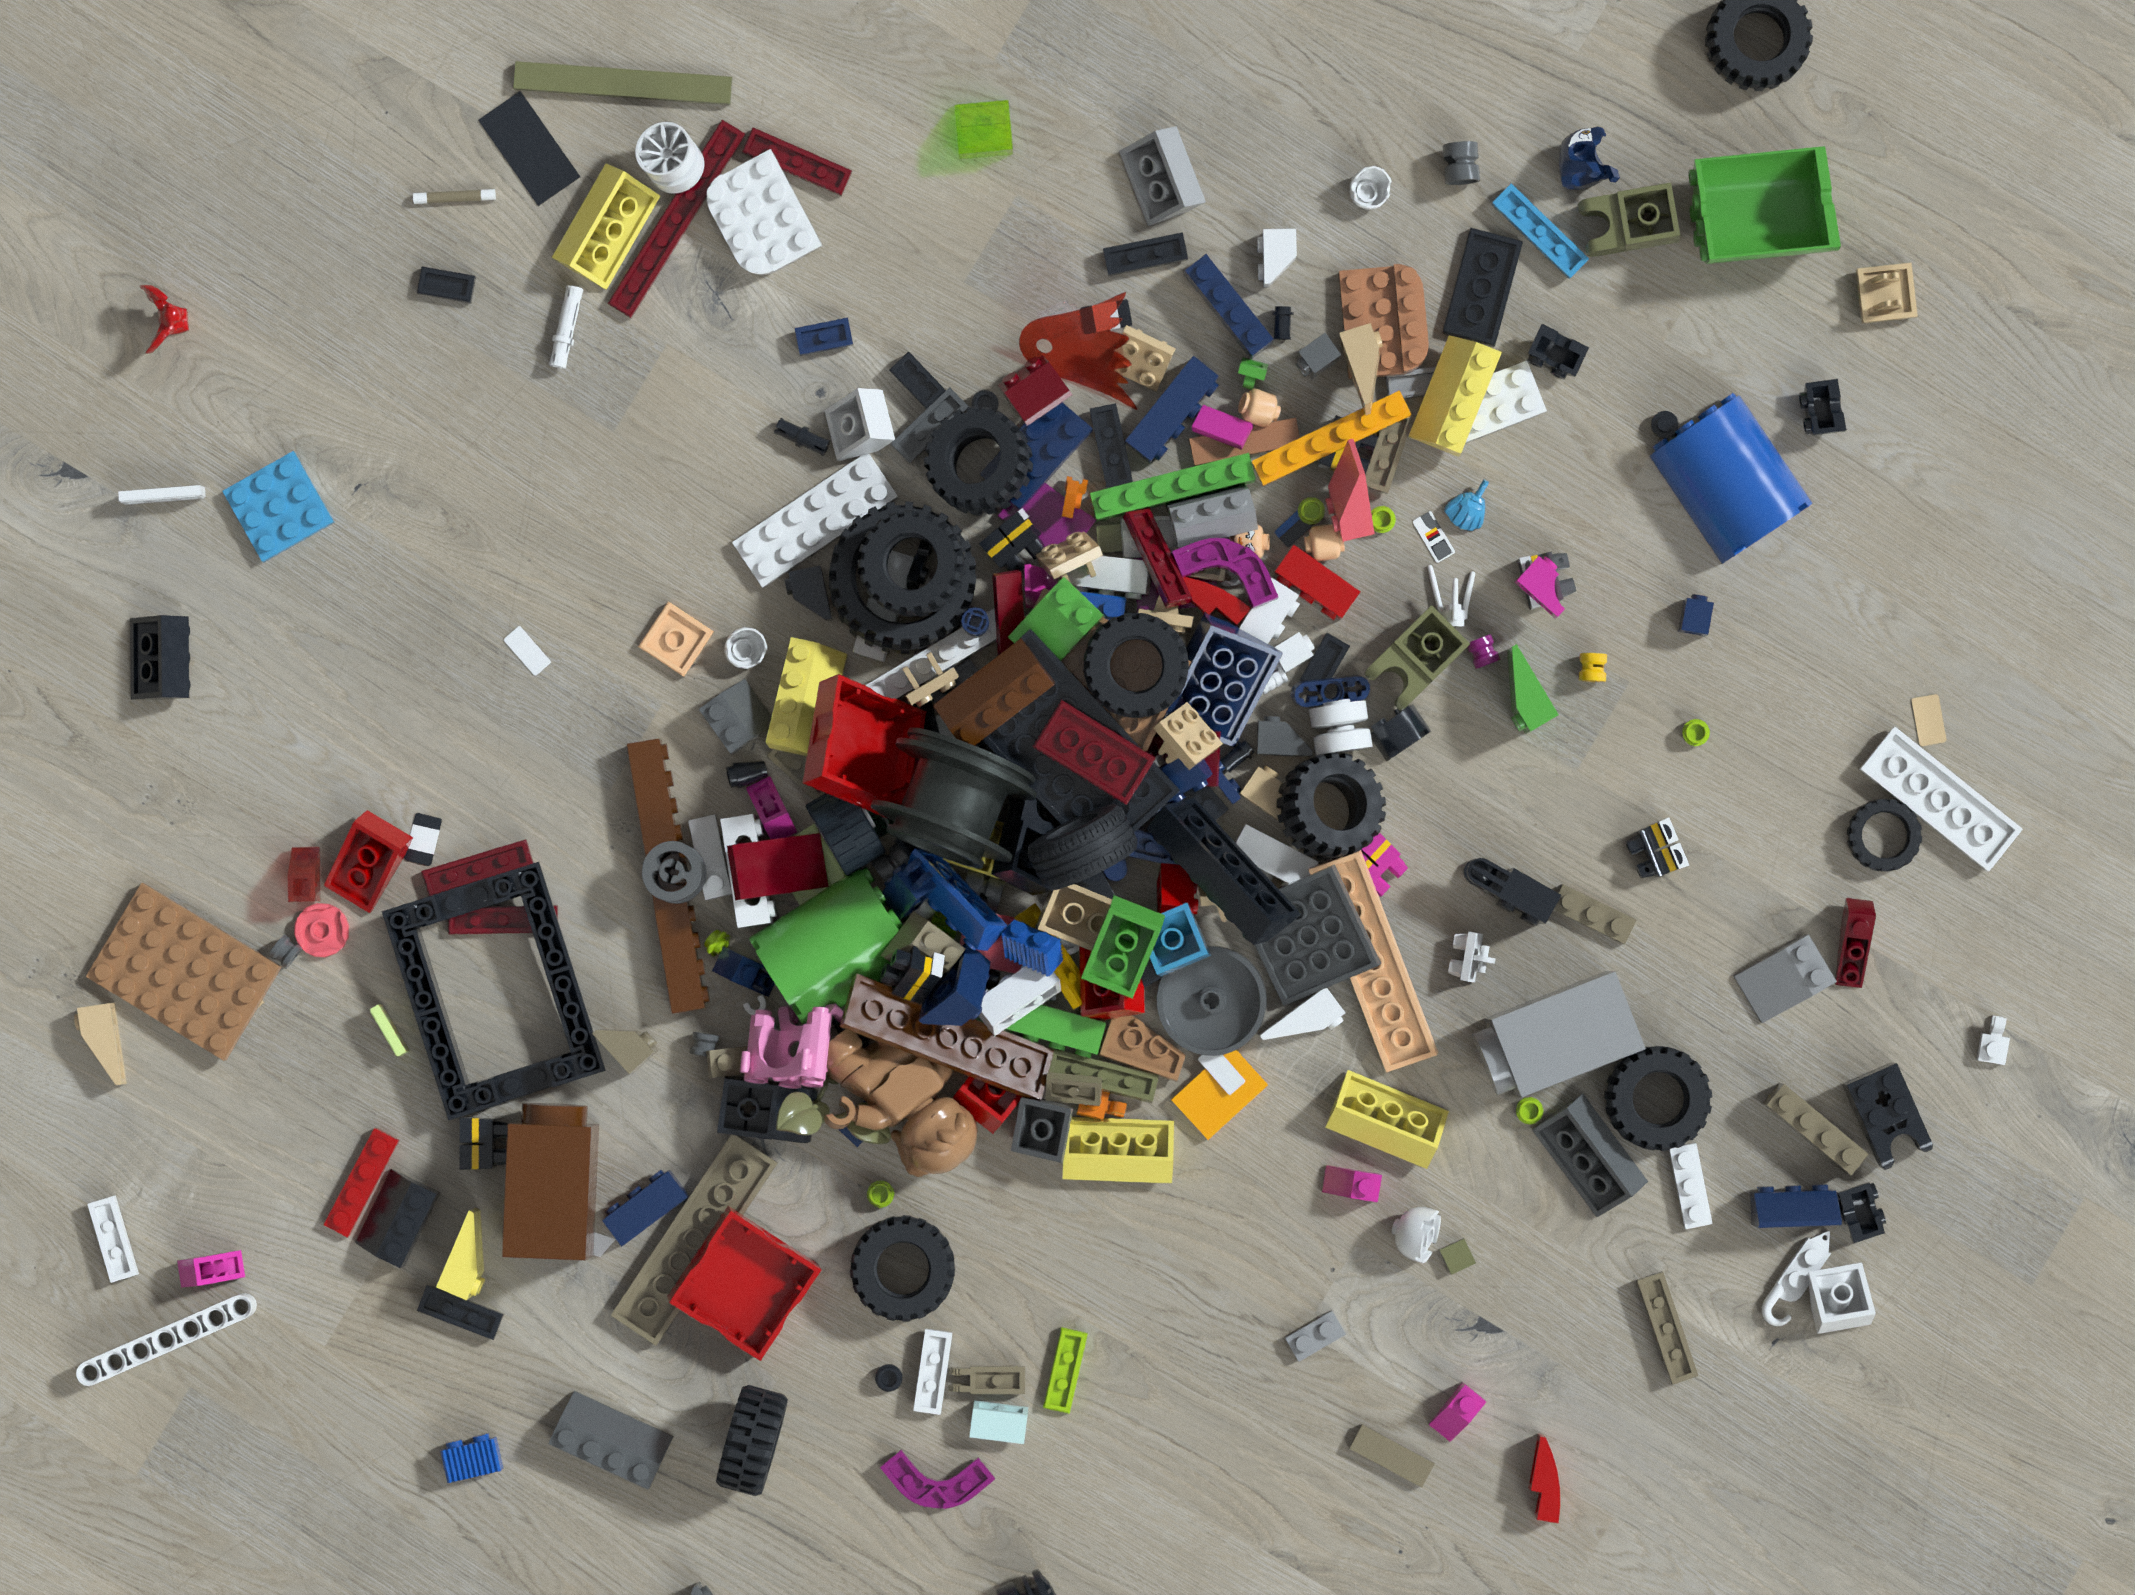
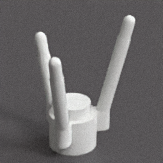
M1429 565L1427 569L1437 611L1452 626H1464V619H1468V606L1475 572H1470L1462 610L1461 604H1458L1457 578L1453 579L1452 604L1445 605L1444 610L1432 565Z

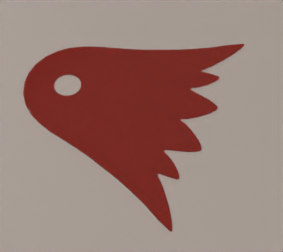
M1126 292L1090 307L1036 319L1027 324L1022 330L1019 346L1027 361L1033 357L1043 355L1060 378L1097 390L1137 410L1132 399L1117 384H1128V381L1121 374L1114 371L1115 369L1132 366V363L1126 357L1114 351L1126 344L1129 337L1110 331V329H1113L1122 321V318L1110 316L1120 306ZM1040 339L1048 340L1052 345V350L1048 353L1039 351L1036 346L1037 341Z

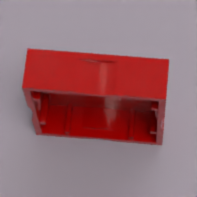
M840 674L820 681L803 784L878 815L881 814L871 808L873 800H883L901 805L915 771L917 759L896 747L895 743L897 738H909L907 732L911 727L924 729L926 711L896 698L882 696L870 687Z
M727 1206L668 1294L667 1299L669 1303L698 1322L716 1329L728 1341L761 1361L782 1330L787 1316L801 1302L822 1269L819 1264L730 1206Z

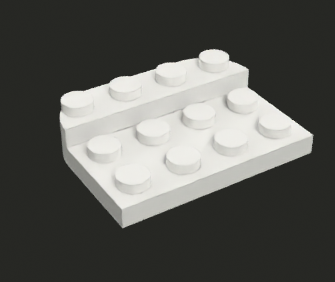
M771 149L731 171L719 175L707 189V203L712 216L739 265L751 273L759 275L774 273L823 246Z

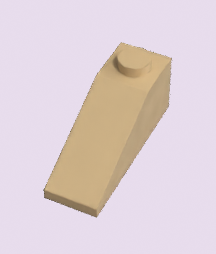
M1371 323L1339 333L1340 346L1365 415L1371 414L1380 358L1379 348L1383 347L1379 332H1374Z
M1266 765L1263 769L1258 766L1239 795L1278 820L1277 815L1281 814V808L1276 807V802L1278 798L1282 797V794L1278 792L1282 782L1276 779L1279 775L1277 772Z
M115 1003L77 1008L78 1014L74 1015L76 1029L80 1030L81 1036L115 1085L127 1084Z

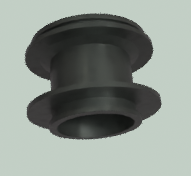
M909 728L907 732L909 738H897L895 745L904 753L917 759L918 763L901 805L883 800H873L871 803L873 810L894 821L893 824L888 825L886 831L917 848L965 866L982 869L984 861L981 860L982 857L1001 862H1010L1012 854L1001 846L989 841L1006 796L1028 801L1035 800L1037 793L1028 786L1034 784L1036 779L1034 775L998 755L969 743L930 730Z

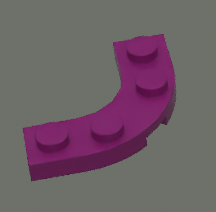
M1209 538L1171 552L1183 578L1213 567L1228 569L1234 573L1242 583L1252 609L1279 598L1266 566L1258 555L1247 546L1244 547L1226 538Z
M902 1449L880 1466L881 1470L902 1495L920 1506L947 1509L959 1506L972 1499L996 1479L979 1457L955 1476L944 1480L926 1477L916 1468Z

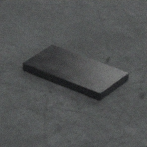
M1470 228L1442 331L1443 334L1495 347L1523 241Z

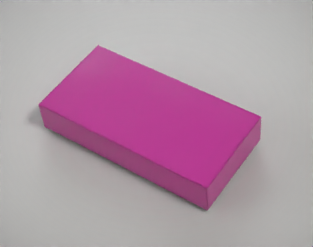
M1205 405L1202 406L1192 425L1193 432L1242 450L1253 429L1252 423Z

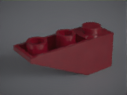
M1846 898L1835 975L1837 982L1835 985L1862 988L1876 920L1873 901Z

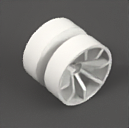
M672 122L654 124L646 129L638 139L635 150L637 162L660 190L667 193H681L692 188L701 178L704 170L702 152L688 133L678 124Z
M1350 699L1323 703V707L1309 709L1312 728H1330V730H1327L1328 733L1317 735L1313 738L1316 756L1331 752L1341 753L1373 747L1370 729L1354 728L1355 723L1368 719L1366 701L1350 702Z

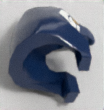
M1597 126L1577 130L1562 141L1560 146L1559 173L1563 187L1569 190H1581L1595 186L1606 179L1615 183L1620 179L1618 170L1610 165H1604L1597 155L1596 147L1600 144L1602 137H1606L1602 127Z

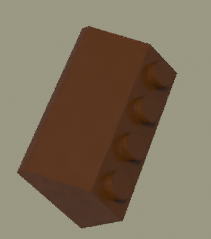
M1020 638L933 706L956 739L975 746L1054 686L1055 681L1022 638Z

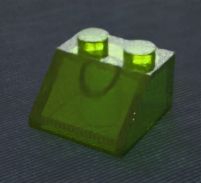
M1008 100L954 105L959 159L1013 155Z

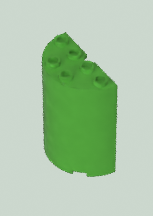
M1825 146L1694 160V168L1688 172L1689 184L1693 186V206H1690L1689 212L1691 222H1696V231H1693L1694 246L1700 247V259L1706 264L1839 251L1841 248L1835 205L1832 202V186Z
M867 867L864 869L859 868L853 873L844 876L749 937L767 972L789 1006H792L802 1024H807L808 1012H812L813 1007L825 1008L829 1004H837L841 1008L846 1005L853 976L859 974L881 982L880 977L883 966L886 963H891L881 955L903 924L892 909L889 911L886 909V903L884 902L886 898L878 886L873 888L871 885L875 880Z

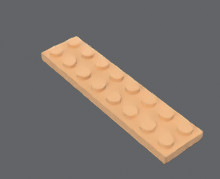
M1361 850L1309 868L1308 870L1311 875L1335 864L1381 961L1379 966L1353 976L1350 979L1386 1073L1438 1055L1435 1042Z

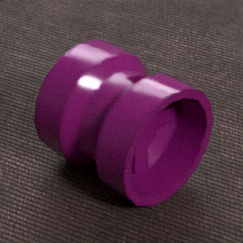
M1491 634L1469 642L1470 645L1467 649L1468 652L1473 654L1475 669L1501 660L1498 652L1494 651L1492 646L1494 641Z

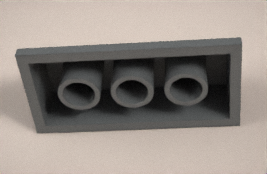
M1584 1094L1562 1106L1532 1129L1596 1217L1633 1197L1648 1182Z
M574 1391L548 1444L648 1490L655 1479L674 1436Z

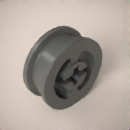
M668 841L655 846L647 854L643 862L642 877L646 888L653 896L668 903L680 904L692 900L700 893L706 881L707 871L702 856L694 848L681 842ZM671 854H684L690 861L691 870L689 871L688 867L682 862L667 859L662 863V860ZM677 869L679 871L678 876L670 875V870ZM660 874L663 881L676 886H681L686 882L687 884L678 891L668 892L660 886L657 877Z

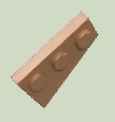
M1132 1015L1111 1019L1099 1054L1101 1057L1159 1075L1175 1082L1178 1080L1186 1056Z

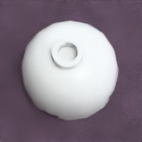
M1420 1206L1414 1207L1404 1212L1400 1219L1397 1218L1394 1221L1392 1234L1395 1235V1244L1405 1257L1420 1263H1425L1429 1259L1432 1251H1429L1428 1248L1431 1243L1436 1244L1440 1230L1441 1216L1437 1215L1439 1213L1438 1210Z

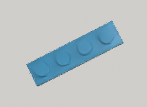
M1512 183L1492 202V205L1568 279L1589 260Z

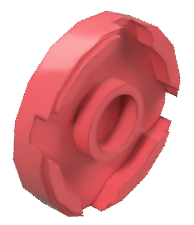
M316 903L306 907L300 913L295 922L294 935L297 944L306 953L314 957H328L337 954L345 946L349 938L350 926L345 914L339 908L331 904Z

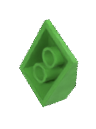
M1063 577L1008 638L1015 643L1031 628L1062 661L1105 616Z
M1516 644L1507 650L1511 711L1514 714L1511 720L1518 731L1523 730L1527 734L1559 714Z
M1114 895L1081 978L1133 999L1162 929L1165 915Z

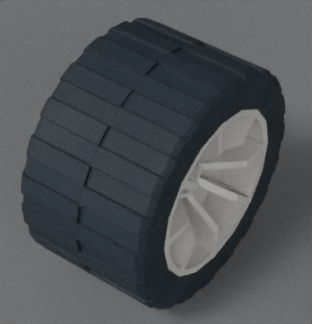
M827 793L806 804L805 807L845 875L853 873L885 854L886 850L873 829L876 825L866 809Z

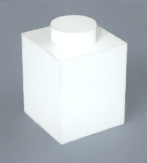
M1300 632L1275 647L1283 653L1279 664L1285 673L1313 657L1311 651L1315 649L1307 635L1302 637Z

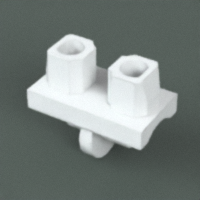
M1468 931V934L1454 935L1453 948L1465 950L1463 961L1451 959L1448 969L1449 974L1460 977V980L1475 983L1477 972L1485 973L1487 963L1495 964L1496 958L1488 957L1490 946L1482 945L1483 934Z

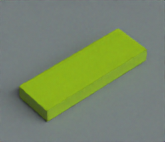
M1061 1327L1043 1408L1070 1414L1088 1333Z

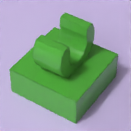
M1242 357L1238 371L1239 374L1246 375L1242 387L1252 390L1256 379L1264 381L1268 364Z

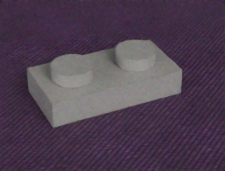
M1331 1310L1286 1336L1285 1339L1300 1362L1343 1337L1346 1333Z

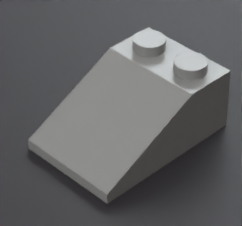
M1809 934L1800 936L1734 976L1761 1023L1837 982Z

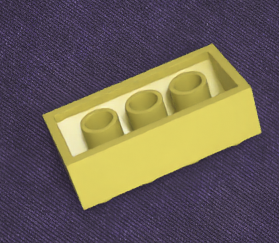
M605 164L552 258L607 290L660 195L625 171Z
M1449 335L1408 437L1459 457L1502 352L1478 342Z
M791 637L766 738V744L769 748L807 756L819 682L837 674L843 676L847 659L846 653L817 642Z
M1348 1070L1332 1107L1326 1128L1427 1169L1438 1149L1449 1111Z
M1072 1117L1063 1160V1179L1172 1183L1174 1121L1104 1118L1101 1121L1088 1117Z

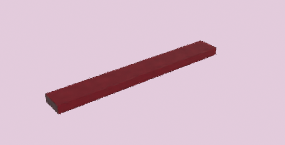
M723 119L721 120L702 151L704 170L701 178L689 190L675 194L607 303L608 305L632 319L706 200L707 189L714 179L722 174L746 135L744 132Z

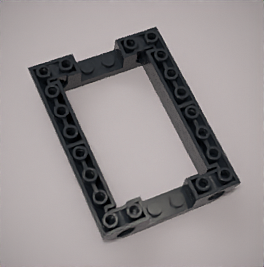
M540 862L381 911L448 1121L546 1088L556 1087L606 1071L596 1037L592 1034L594 1031ZM521 896L571 1052L469 1083L420 928Z

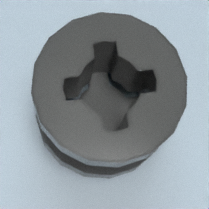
M283 935L271 949L268 956L279 960L281 966L287 969L298 957L302 947L298 944L294 945L290 942V938L287 935Z
M693 1032L694 1045L690 1048V1054L707 1056L706 1051L715 1050L720 1036Z

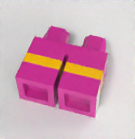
M1379 833L1373 837V842L1367 847L1362 848L1361 851L1366 855H1363L1378 896L1382 897L1391 886L1380 876L1388 869L1398 879L1408 867L1399 857L1401 854ZM1367 857H1369L1377 865V867Z

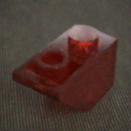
M292 847L288 869V902H321L320 847Z

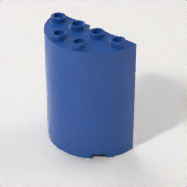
M1734 393L1720 401L1723 405L1722 407L1717 409L1713 405L1698 416L1700 421L1696 424L1691 420L1675 431L1677 437L1668 442L1665 438L1654 445L1653 449L1655 452L1650 455V458L1722 564L1813 504L1740 395L1736 397Z

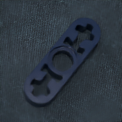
M1357 675L1301 681L1292 687L1291 698L1295 704L1303 707L1320 706L1326 702L1350 699V702L1361 701L1369 695L1370 684L1364 677ZM1355 681L1357 684L1362 685V689L1357 692L1358 695H1356V692L1344 691V687L1355 686ZM1333 683L1337 688V694L1335 697L1328 699L1324 695V689L1328 684ZM1303 687H1305V690L1317 691L1318 696H1306V701H1304L1303 698L1299 697V693L1303 692Z

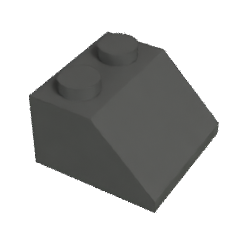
M745 679L723 691L699 708V711L732 755L767 731L772 717Z
M1021 1097L1011 1151L1063 1163L1073 1108L1056 1101H1046L1043 1098L1039 1101Z

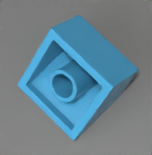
M1188 903L1161 913L1165 915L1163 926L1150 955L1151 962L1158 976L1166 975L1211 956L1201 929Z

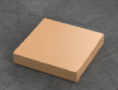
M668 601L638 647L685 677L714 631Z

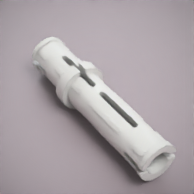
M566 286L556 335H553L552 338L554 344L549 365L552 367L566 369L570 347L574 344V339L572 338L583 293L582 288Z

